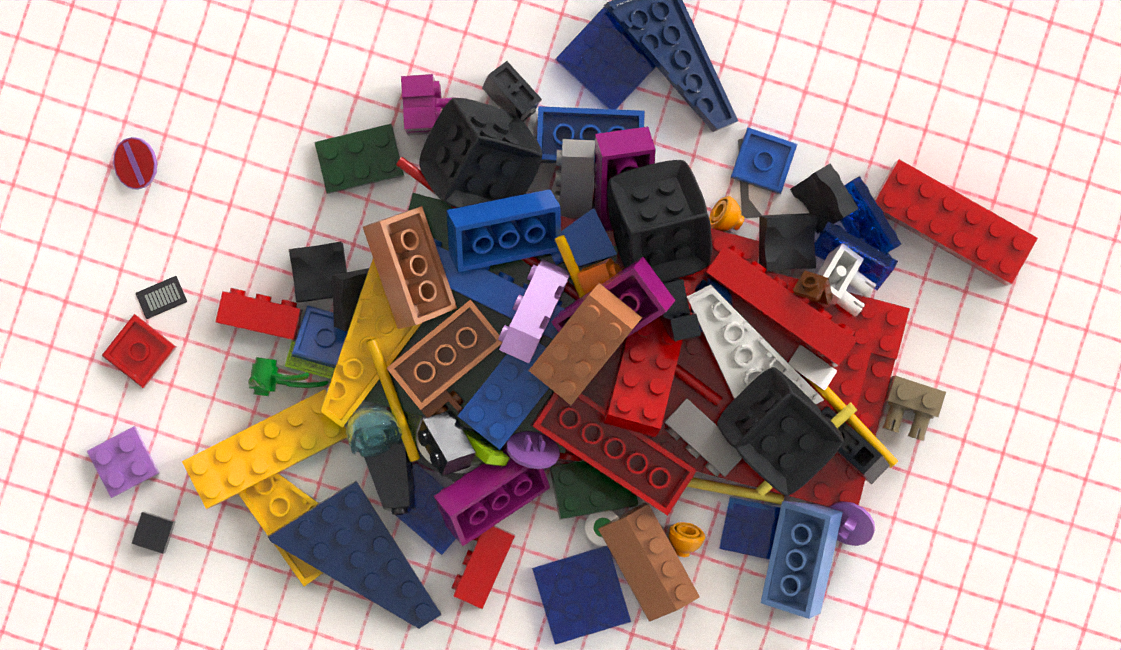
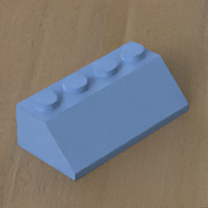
M782 501L761 604L808 619L821 614L843 512L817 504Z

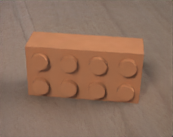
M599 283L529 371L572 405L642 317Z
M469 300L388 366L387 370L418 408L422 410L500 347L502 341L498 340L500 335L475 304Z

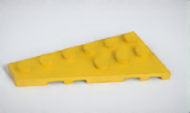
M372 259L321 408L323 414L342 428L380 379L366 341L374 338L377 339L384 361L388 367L422 324L401 329L397 328L374 259Z
M279 473L239 493V496L267 535H270L319 504V502ZM275 545L303 586H306L323 574L320 570Z

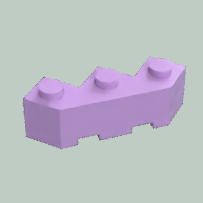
M543 259L538 266L533 264L527 277L531 282L525 295L518 296L513 307L516 314L509 327L504 325L498 338L499 341H502L500 351L530 363L570 277L568 270Z

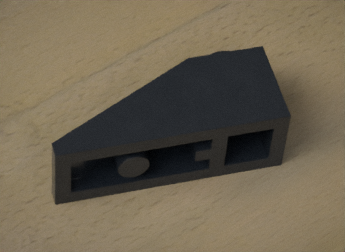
M828 406L821 411L830 420L837 415ZM844 422L837 428L843 436V443L837 453L872 485L890 465L881 453Z

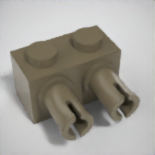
M896 375L891 376L885 402H888L890 407L882 428L891 429V431L899 433L905 410L908 411L909 409L915 413L908 436L924 441L930 419L939 417L946 392Z

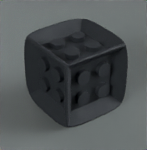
M452 98L441 111L421 151L419 165L426 181L438 198L450 206L459 208L526 194L540 167L542 150L526 124L510 112L466 98Z
M669 160L634 168L609 179L607 187L609 218L615 244L625 268L644 257L659 279L666 281L694 274L710 265L712 258V234L707 207L691 168L684 160Z
M775 367L769 368L753 380L727 406L717 422L718 428L726 441L737 450L744 461L774 489L785 496L795 493L812 479L832 459L843 443V436L834 423L822 414L816 404L795 383Z

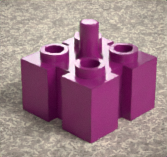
M433 74L401 76L404 130L407 135L429 134L442 111L441 109L452 98H442L441 84L439 81H435Z

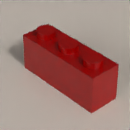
M230 288V292L222 291L216 323L296 341L303 311L297 308L296 302L282 299L281 304L271 302L272 297L256 294L255 298L245 296L246 291Z
M494 525L473 539L477 541L474 551L468 549L462 563L466 566L463 575L457 574L451 587L456 590L453 595L454 597L483 609L515 538V534Z

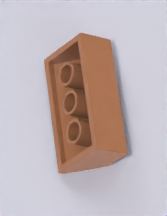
M422 206L363 226L398 329L420 324L457 309Z
M642 503L598 528L649 622L675 612L700 598L649 504Z

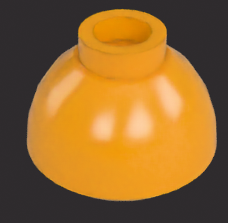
M725 196L714 205L709 220L712 229L728 231L733 228L738 230L744 222V216L741 215L740 207L735 199L731 196Z
M678 522L669 528V540L675 548L674 551L680 557H689L690 553L695 552L702 546L706 538L705 533L698 526L691 523Z

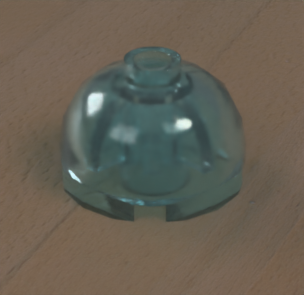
M378 406L360 408L349 419L346 428L347 440L352 453L355 454V451L360 452L361 457L377 456L390 450V447L387 445L394 440L397 444L402 435L395 416L384 407Z

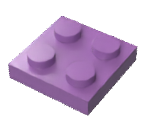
M136 426L87 451L111 498L159 474Z

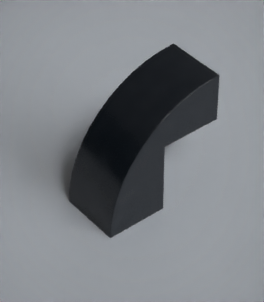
M675 278L662 281L675 299V302L668 311L660 316L670 338L673 341L700 336L697 314L689 311L684 280Z

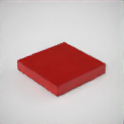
M134 314L101 356L139 386L145 388L177 346Z

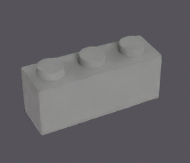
M563 139L562 150H557L556 166H562L561 171L556 170V186L561 187V191H555V198L560 205L561 216L580 218L592 210L594 140Z
M687 398L664 422L668 425L665 430L675 440L681 437L688 444L685 449L696 459L701 455L708 462L705 467L716 477L719 474L725 477L742 459L737 450L726 441L718 426Z

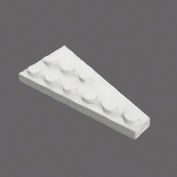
M712 285L687 296L693 312L697 314L698 323L734 399L760 374L771 367H775L795 383L815 404L824 400Z

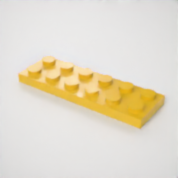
M326 389L182 461L206 510L349 437L345 426L342 428L321 412L327 393Z

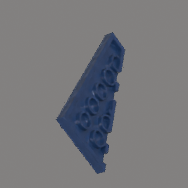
M612 0L604 5L712 132L738 121L683 0Z

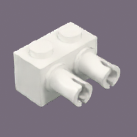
M843 243L828 254L817 273L829 278L833 295L829 305L819 304L826 309L832 304H838L853 317H856L864 307V303L846 291L848 285H851L863 294L864 297H868L874 290L873 288L876 286V283L858 272V268L864 259Z

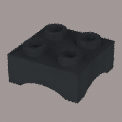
M831 163L814 172L790 189L794 197L805 205L809 213L817 216L815 230L817 234L859 209L854 202L853 196L847 191L838 172L834 170Z
M810 213L759 215V264L766 268V271L816 269L814 241L817 216Z
M334 242L289 249L296 302L301 303L333 298L332 275L347 272L343 243Z
M369 268L332 275L334 327L348 331Z

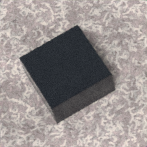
M145 511L142 512L131 544L162 554L166 553L176 521Z

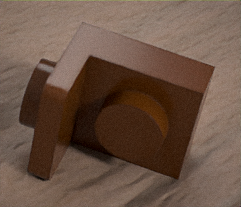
M805 270L793 288L795 295L808 298L813 303L819 302L829 305L833 298L829 278Z
M445 390L421 411L428 418L445 412L448 409L445 404L450 402L460 413L463 410L461 404L464 401L454 390L450 393L448 390Z

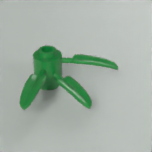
M256 357L255 364L252 363L251 376L248 380L249 388L254 389L253 394L269 396L270 391L275 392L276 384L295 388H315L329 383V381L311 383L291 382L305 380L309 377V373L306 372L298 375L278 374L277 360Z

